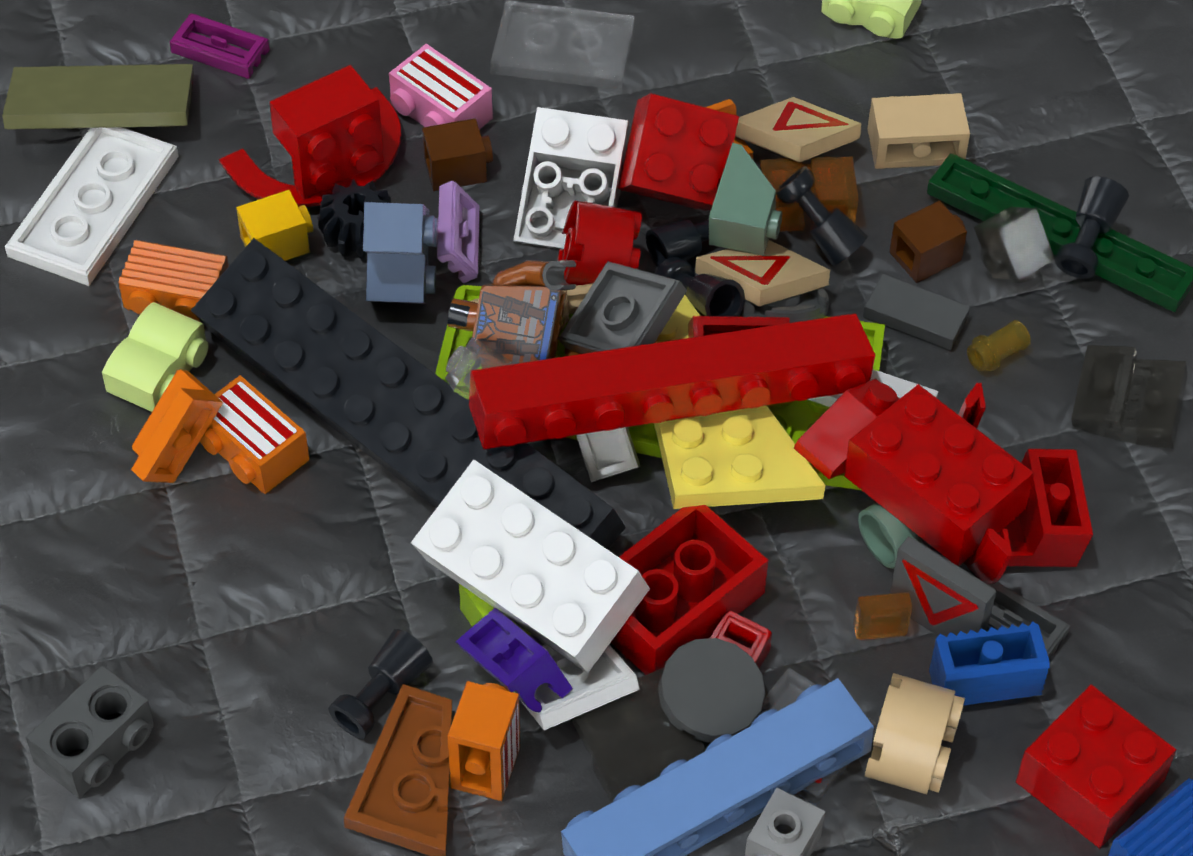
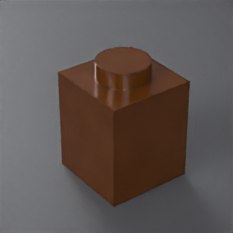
M476 118L422 128L424 160L433 192L439 191V186L450 181H454L460 187L487 182L486 163L493 162L492 145L488 135L481 136Z
M939 200L894 222L889 253L909 276L918 283L962 261L967 230L963 221L957 215L952 214Z

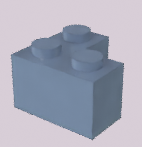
M364 202L363 251L367 253L366 301L427 304V294L436 293V266L428 265L429 246L437 247L438 218L430 215V209L424 204Z

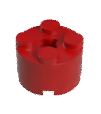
M573 201L562 233L567 235L564 249H559L557 261L573 260L576 263V267H566L564 271L565 281L568 284H576V286L593 284L607 261L638 269L640 249L633 247V240L637 239L640 232L641 212L586 201Z

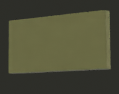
M193 64L14 67L2 114L4 129L188 125L194 82Z

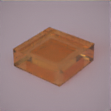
M909 592L858 597L853 623L856 639L864 640L907 635L912 612Z

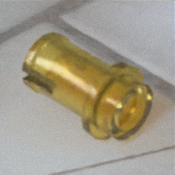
M1013 320L1007 326L988 336L979 335L974 337L972 345L967 348L968 358L977 370L994 371L1000 366V361L1019 350H1024L1030 345L1029 332L1020 321Z

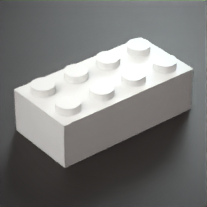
M474 459L411 542L430 564L493 608H497L506 617L586 673H589L650 590L637 569Z

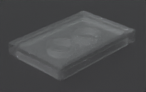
M506 0L490 62L491 74L622 90L635 28V16Z

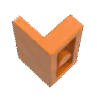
M177 370L132 444L133 451L139 457L131 470L143 482L174 483L224 402L188 370Z

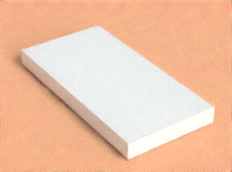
M123 127L90 128L5 245L7 257L90 286L179 157L177 146Z

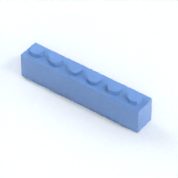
M839 678L824 686L821 684L813 685L803 691L794 703L779 711L777 709H770L762 713L752 722L750 727L736 735L725 734L718 737L708 745L705 752L689 761L685 759L677 760L668 765L661 772L660 776L643 786H630L621 791L611 804L596 812L585 811L574 817L567 827L561 831L564 856H686L762 813L776 788L794 795L814 784V781L820 778L823 779L871 752L874 726Z

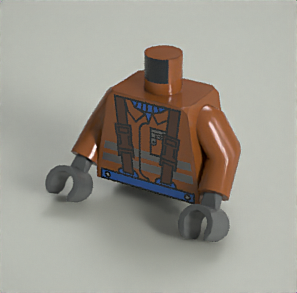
M527 260L498 272L493 283L482 285L478 303L455 298L452 300L448 313V327L473 332L470 353L480 358L482 369L555 358L567 290L576 288V284H568L565 281L564 271L566 267H576L575 261L545 262Z

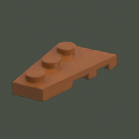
M402 684L345 813L344 828L429 856H446L450 776L448 733L452 724V699Z

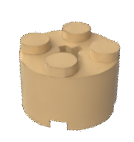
M893 673L873 740L874 747L871 757L868 759L864 777L926 795L928 790L939 793L951 748L941 746L942 740L953 743L965 698L955 696L956 691Z

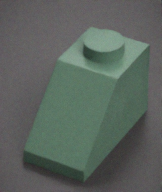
M732 143L709 215V245L764 256L769 238H778L783 213L782 211L775 210L776 190L744 147L741 144Z

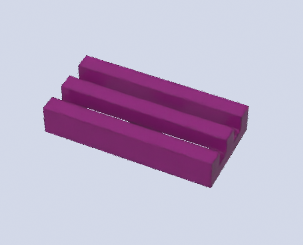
M193 13L188 15L169 42L171 53L250 79L253 74V66L258 67L261 63V54L266 56L270 50L267 38ZM191 31H194V32H197V33H200V34L209 36V37H211V38H208V37H205V36H202V35L193 33V32H191ZM227 43H230V44H233V45H236V46H239V47L248 49L249 51L244 50V49H241V48H238V47H235V46H232V45H229V44H227Z

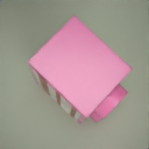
M428 44L422 46L389 72L391 104L400 114L410 116L424 127L476 118L478 127L481 129L493 119L492 88Z

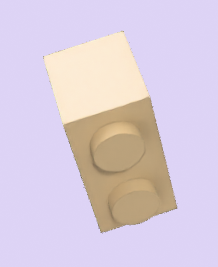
M961 93L890 96L871 99L867 129L875 169L942 165L950 153L966 159L970 131Z

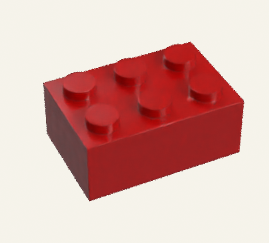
M919 384L849 439L844 477L957 566L964 563L977 550L987 528H991L999 533L1026 510L1034 476L1033 471Z
M707 505L681 508L619 556V558L640 572L650 590L611 643L651 681L655 682L661 677L666 661L678 647L695 639L710 638L728 610L740 614L765 594L769 560Z

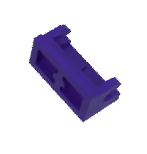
M497 608L491 610L455 641L460 649L508 691L518 693L521 701L534 712H541L542 710L541 703L535 698V691L541 684L548 683V687L561 698L573 689L549 652Z

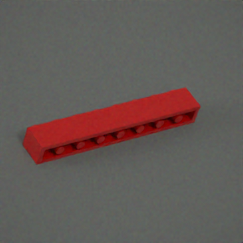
M854 313L471 370L469 408L483 449L514 446L528 442L554 438L560 439L573 435L611 431L624 427L661 423L695 416H708L714 413L843 394L846 390L871 380L876 355L857 314Z

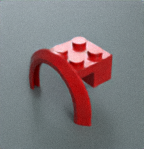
M348 65L269 101L273 134L292 158L295 185L277 181L266 175L257 167L243 148L220 158L219 162L242 190L257 199L290 190L298 207L302 205L306 207L320 206L323 195L332 194L335 183L347 188L354 178L359 186H365L372 180L373 183L377 181L388 170L400 147V121L395 109L378 87L370 89L352 65Z
M982 383L975 384L965 398L958 414L976 429L986 409ZM1027 449L1021 463L1033 471L1034 476L1026 510L999 533L991 528H987L977 550L964 562L976 578L986 584H995L1000 580L1007 566L1077 567L1093 536L1077 450Z

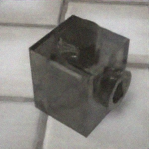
M1009 207L974 227L982 248L981 258L983 264L992 274L993 278L1011 279L1014 283H1023L1037 277L1040 274L1039 268L1055 260L1036 208Z

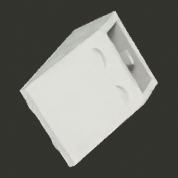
M537 107L513 240L515 243L564 249L567 235L562 233L573 201H586L617 208L621 190H618L631 132L628 120Z

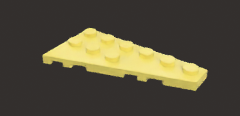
M684 295L663 328L656 343L689 338L688 323L693 316H700V314L686 295ZM767 405L758 408L714 413L708 416H695L654 423L673 509L699 505L715 507L820 500L824 497L826 485L807 459L793 448L795 443Z

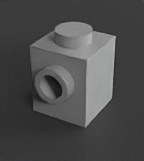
M776 788L747 838L745 856H810L821 838L826 811Z

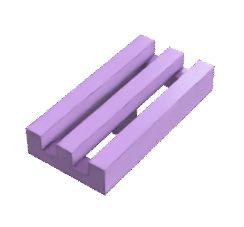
M450 181L439 186L437 259L442 263L448 261V269L452 273L459 271L458 278L465 283L477 278L480 206L457 183Z

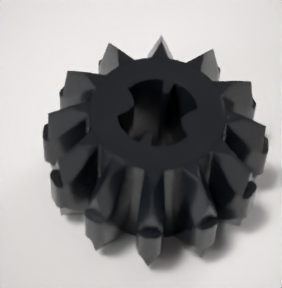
M353 178L347 188L335 183L332 194L323 195L320 203L321 210H319V215H317L318 228L321 229L327 247L338 246V251H340L342 257L350 251H356L362 259L365 253L363 251L364 202L391 203L388 190L377 191L373 180L365 186H359Z

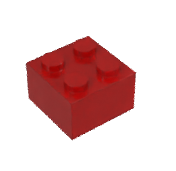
M652 93L638 99L618 190L702 211L711 210L732 143H734L739 116Z
M1090 684L1024 751L1016 783L1100 849L1165 781L1177 749Z

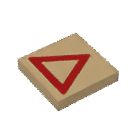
M792 97L739 117L735 137L800 163L856 141L861 135V123Z
M770 240L768 241L764 256L725 249L696 257L695 273L698 275L711 274L738 282L744 290L745 300L757 306H763L829 285L830 269Z

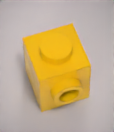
M290 190L236 207L240 237L245 247L255 238L284 261L310 253L307 233L313 232L312 220L305 205L298 207Z

